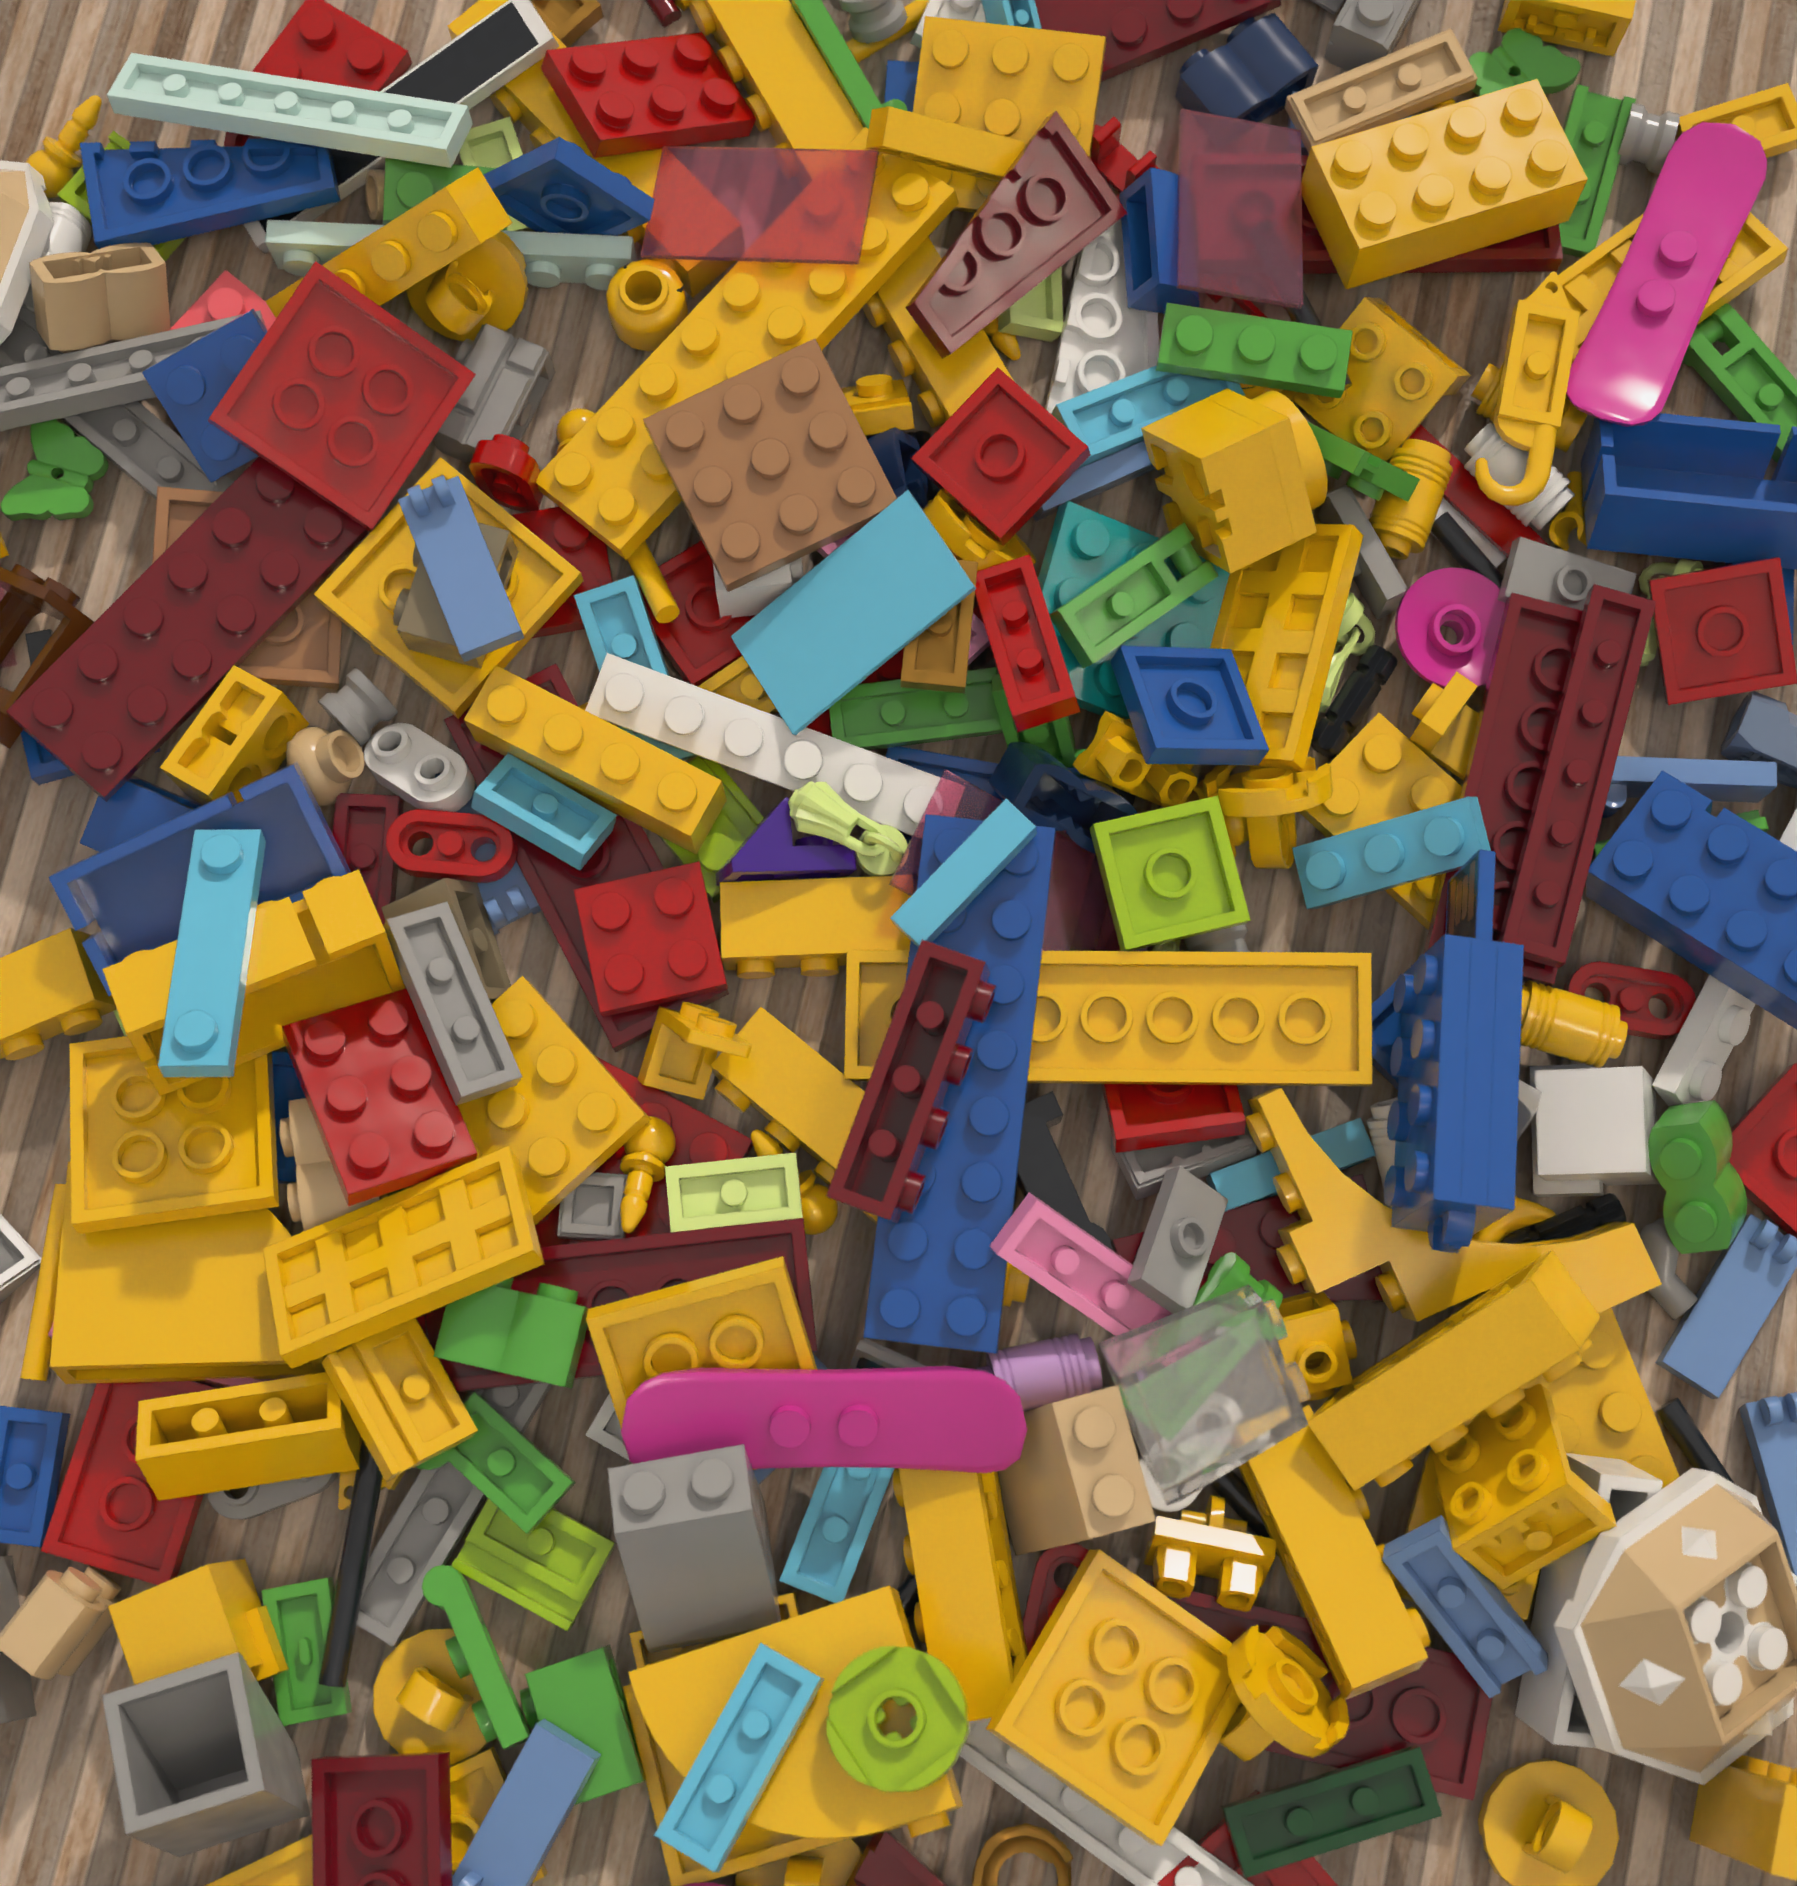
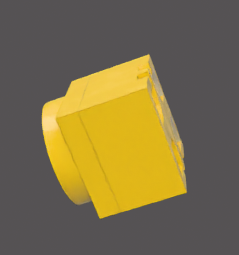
M1226 388L1141 428L1151 464L1157 471L1162 468L1165 471L1164 475L1155 478V482L1159 491L1172 498V502L1162 506L1168 530L1170 531L1185 522L1195 538L1190 543L1196 553L1202 558L1209 560L1214 565L1231 574L1317 532L1312 510L1321 506L1327 496L1328 480L1324 459L1316 437L1305 417L1295 404L1280 392L1268 391L1253 399H1249Z

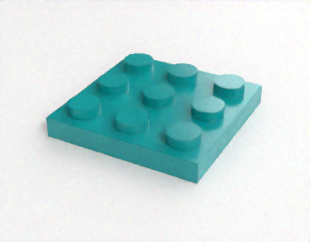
M1071 501L1060 505L1038 577L1049 614L1159 538ZM1199 556L1202 562L1206 561V559ZM1170 557L1166 558L1164 562L1177 580L1181 575ZM1211 563L1218 577L1121 645L1210 648L1230 573ZM1052 622L1079 707L1100 716L1107 711L1121 718L1130 719L1110 663L1119 646L1094 664L1083 669Z

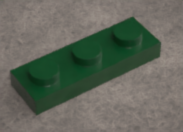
M1417 1745L1221 1806L1241 1873L1245 1878L1443 1816L1421 1748Z

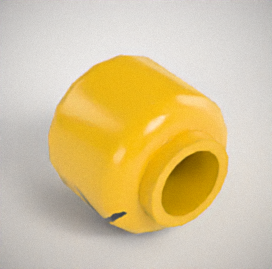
M650 259L632 261L619 268L609 282L606 302L612 328L619 339L633 349L646 352L655 351L688 315L683 283L676 272L662 262Z

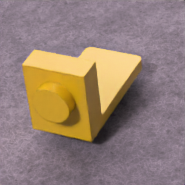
M1456 671L1444 689L1433 683L1411 714L1421 720V722L1410 737V740L1427 756L1464 781L1479 718V713L1467 706L1466 702L1477 688V685Z
M682 1002L680 1011L659 1006L637 1080L645 1086L703 1100L712 1073L710 1065L715 1061L718 1051L748 1058L752 1045L735 1034L737 1024L719 1018L720 1013L716 1010L690 1002Z

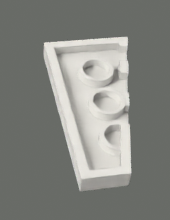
M1121 219L1079 251L1045 407L1049 413H1052L1056 404L1157 365L1159 352L1158 313L1131 309L1127 305Z

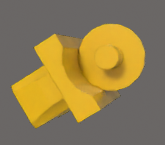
M1107 711L1103 713L1099 720L1097 733L1092 743L1077 756L1073 763V766L1083 775L1163 807L1185 803L1197 784V777L1190 771L1194 764H1146L1131 720L1121 718Z
M1210 1495L1205 1513L1181 1509L1179 1520L1157 1516L1151 1539L1146 1545L1144 1564L1153 1566L1154 1588L1165 1596L1178 1599L1190 1597L1194 1588L1196 1574L1219 1579L1216 1602L1221 1604L1223 1608L1248 1612L1251 1611L1259 1588L1262 1587L1275 1559L1277 1539L1247 1534V1521L1224 1517L1225 1498Z

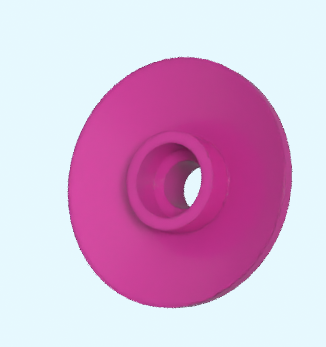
M1454 567L1434 570L1414 582L1402 597L1395 617V634L1398 647L1410 668L1430 684L1435 683L1443 689L1456 671L1476 684L1477 688L1487 684L1505 607V602L1497 600L1500 588L1482 574ZM1441 626H1448L1454 630L1457 637L1455 644H1449L1444 640L1440 633Z

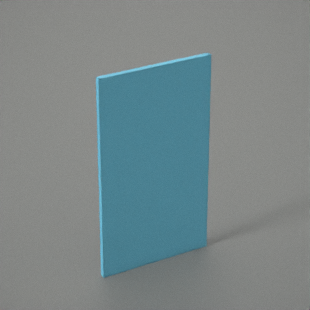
M907 490L730 637L791 733L797 735L977 588L911 492Z

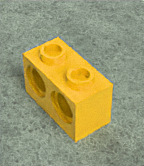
M233 665L160 768L189 798L201 805L230 792H233L237 803L244 801L239 789L276 772L286 758L287 743L292 740L297 732L307 728L309 722L282 691Z

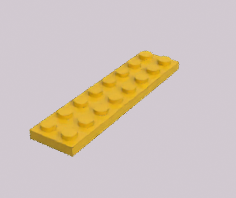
M864 127L539 473L536 481L540 492L627 561L682 502L645 428L643 419L814 338L822 351L959 204L955 189L913 160L865 149L869 129Z
M847 949L844 1079L869 1081L906 983L909 950ZM1042 951L1028 1083L1370 1087L1372 1085L1371 953Z

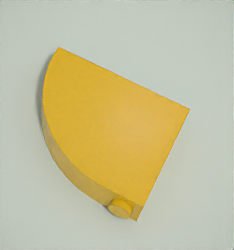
M68 1162L50 1368L65 1384L206 1381L205 1379L223 1378L283 1379L326 1372L322 1362L327 1355L294 1369H291L280 1356L263 1248L292 1236L269 1209L265 1208L78 1234L71 1225L70 1162Z
M886 1586L628 1672L639 1709L653 1738L670 1763L684 1779L760 1643L769 1646L825 1679L747 1821L755 1826L781 1834L805 1838L831 1839L874 1835L907 1826L910 1837L914 1838L950 1826L951 1823L947 1812L964 1807L952 1768L940 1780L923 1789L912 1792H884L863 1784L850 1776L837 1761L828 1741L827 1718H829V1703L833 1695L831 1692L836 1679L846 1666L863 1653L879 1647L897 1646L916 1649L899 1592L891 1586ZM893 1699L887 1701L882 1706L887 1718L879 1725L882 1733L887 1736L889 1733L897 1732L903 1739L908 1737L913 1732L910 1720L916 1715L915 1708L911 1703L901 1707Z

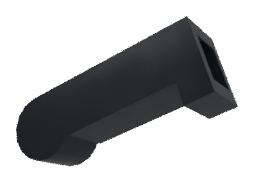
M1053 1091L1026 1102L1017 1183L1023 1197L1025 1198L1030 1192L1113 1250L1110 1237L1105 1230L1097 1224L1090 1222L1048 1128L1059 1124L1063 1117Z

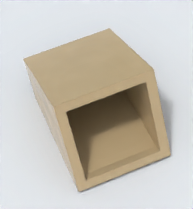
M1118 1385L1023 1412L1027 1433L1021 1457L1005 1470L998 1471L1004 1514L1015 1556L1089 1540L1156 1521Z

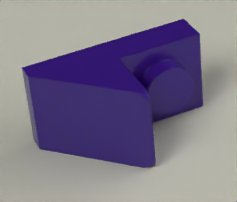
M785 797L768 813L716 873V885L720 886V882L845 878L857 870L855 851L844 845H833V840L821 836L797 839L795 846H793L791 816L788 805L789 798Z

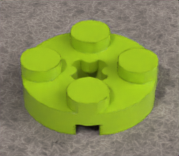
M879 1647L863 1653L849 1663L840 1673L831 1692L833 1695L829 1703L827 1737L834 1756L842 1768L855 1780L884 1792H912L937 1782L957 1762L963 1745L969 1736L968 1704L958 1679L939 1659L911 1647ZM891 1699L901 1707L911 1703L916 1711V1715L910 1720L913 1732L904 1739L897 1732H892L885 1736L879 1726L887 1718L882 1706Z

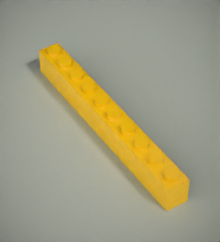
M694 0L690 2V10L699 30L703 32L704 36L713 34L721 48L717 50L719 60L734 83L740 81L749 97L745 98V102L756 118L754 123L756 128L760 132L768 129L777 145L773 147V152L782 173L787 180L796 177L805 191L860 133L864 126L789 0ZM928 236L869 299L862 309L874 328L882 325L892 341V343L888 344V351L896 369L903 378L909 375L913 377L921 391L917 395L920 409L929 425L935 428L939 425L942 426L997 367L1011 379L1012 377L983 329L952 354L942 359L905 308L942 259Z

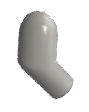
M1659 1218L1653 1223L1645 1225L1639 1235L1662 1283L1648 1290V1293L1674 1320L1691 1308L1698 1298L1675 1274L1679 1251L1668 1236L1664 1218Z

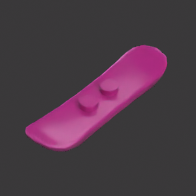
M1702 122L1683 132L1673 144L1672 149L1669 150L1622 266L1599 314L1571 365L1566 395L1577 410L1602 421L1625 427L1645 425L1662 411L1709 295L1766 178L1767 158L1760 140L1735 124Z
M953 1366L826 1370L693 1368L665 1372L643 1382L629 1396L626 1401L621 1435L628 1458L633 1464L744 1444L752 1469L862 1467L973 1473L1002 1471L1015 1463L1021 1457L1027 1433L1020 1396L1005 1380L985 1370Z

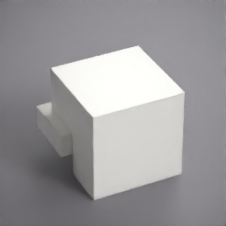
M1586 1064L1530 1066V1086L1542 1092L1537 1111L1531 1120L1533 1194L1536 1197L1603 1196V1183L1606 1186L1659 1184L1650 1164L1648 1149L1650 1132L1657 1123L1656 1090L1652 1086L1654 1079L1643 1066L1596 1068Z

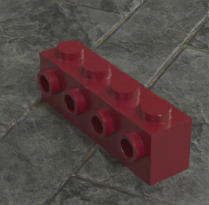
M921 940L826 1194L827 1197L897 1224L902 1211L910 1214L914 1213L926 1182V1176L917 1173L926 1147L937 1150L949 1120L950 1112L940 1109L949 1084L961 1086L973 1055V1048L964 1045L973 1020L980 1023L985 1022L996 993L997 986L987 982L990 970L986 962L926 940Z

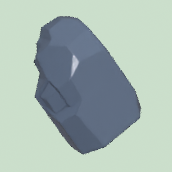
M1751 691L1741 702L1730 723L1721 745V754L1728 760L1777 762V783L1797 788V715L1788 711L1786 703Z

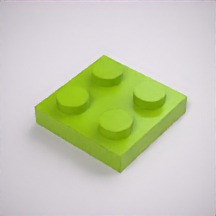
M1218 795L1095 823L1090 827L1121 951L1138 950L1244 925L1250 921Z

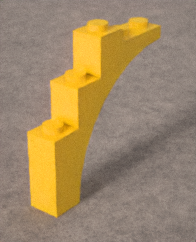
M1282 1088L1270 1089L1247 1100L1253 1114L1245 1117L1249 1132L1261 1153L1268 1150L1271 1151L1281 1173L1273 1177L1277 1194L1287 1212L1298 1211L1301 1220L1278 1230L1284 1245L1276 1249L1277 1256L1292 1285L1301 1282L1306 1291L1317 1294L1376 1266H1380L1383 1274L1376 1276L1375 1281L1391 1313L1400 1310L1403 1318L1419 1322L1475 1295L1481 1296L1550 1250L1554 1251L1597 1313L1603 1312L1662 1284L1635 1224L1630 1222L1614 1221L1566 1238L1519 1244L1471 1240L1469 1247L1462 1246L1459 1253L1433 1250L1429 1244L1428 1232L1391 1227L1392 1209L1384 1206L1339 1170L1307 1133Z

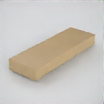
M1450 28L1289 95L1286 98L1285 109L1309 154L1312 146L1401 120L1473 90L1478 78Z

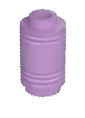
M1077 1333L1069 1334L1068 1336L1064 1335L1060 1338L1055 1337L1052 1340L1045 1339L1004 1348L1003 1350H998L997 1354L986 1352L987 1366L976 1368L977 1370L988 1371L1005 1380L1020 1396L1023 1412L1090 1393L1093 1390L1102 1389L1101 1369L1094 1342L1091 1337L1080 1339Z

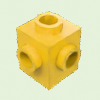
M1323 1291L1317 1294L1308 1292L1283 1298L1277 1312L1263 1327L1265 1340L1256 1342L1257 1357L1265 1380L1274 1379L1288 1399L1297 1398L1302 1401H1315L1326 1398L1334 1393V1388L1352 1384L1349 1360L1357 1358V1347L1351 1326L1346 1319L1340 1320L1337 1306Z

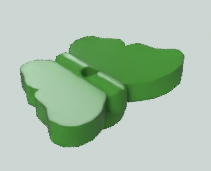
M1521 28L1507 31L1502 38L1500 46L1495 48L1492 54L1480 51L1474 53L1468 60L1478 78L1475 88L1472 90L1475 94H1478L1477 97L1534 79H1538L1545 94H1554L1571 86L1575 82L1581 68L1580 62L1577 59L1563 55L1554 46H1543V41L1540 37L1529 34Z
M56 419L31 424V444L37 460H31L27 464V471L30 476L14 485L6 493L1 502V512L12 521L29 518L47 520L51 516L58 520L87 517L91 514L94 505L92 497L89 495L93 489V481L100 479L107 472L109 465L107 458L84 436H77L72 428L58 422ZM63 474L61 478L57 479L58 475Z

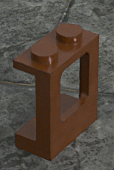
M15 564L11 571L0 567V586L7 591L0 601V665L34 616L39 613H45L61 622L15 690L10 691L0 686V744L9 749L23 729L8 716L6 710L94 623L93 620L75 608L81 600L78 595L54 579L48 577L44 581L35 573L19 564Z

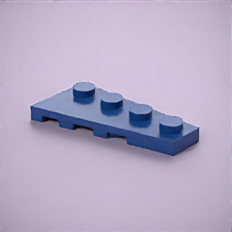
M269 138L248 139L244 146L220 147L216 140H191L190 148H159L156 141L130 142L129 149L105 150L101 142L80 143L94 243L98 249L123 243H151L155 245L341 201L330 148Z

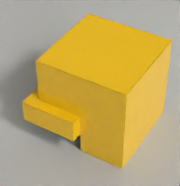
M245 1558L204 1565L108 1606L134 1685L237 1652L243 1656L258 1682L289 1670L266 1606L261 1605Z

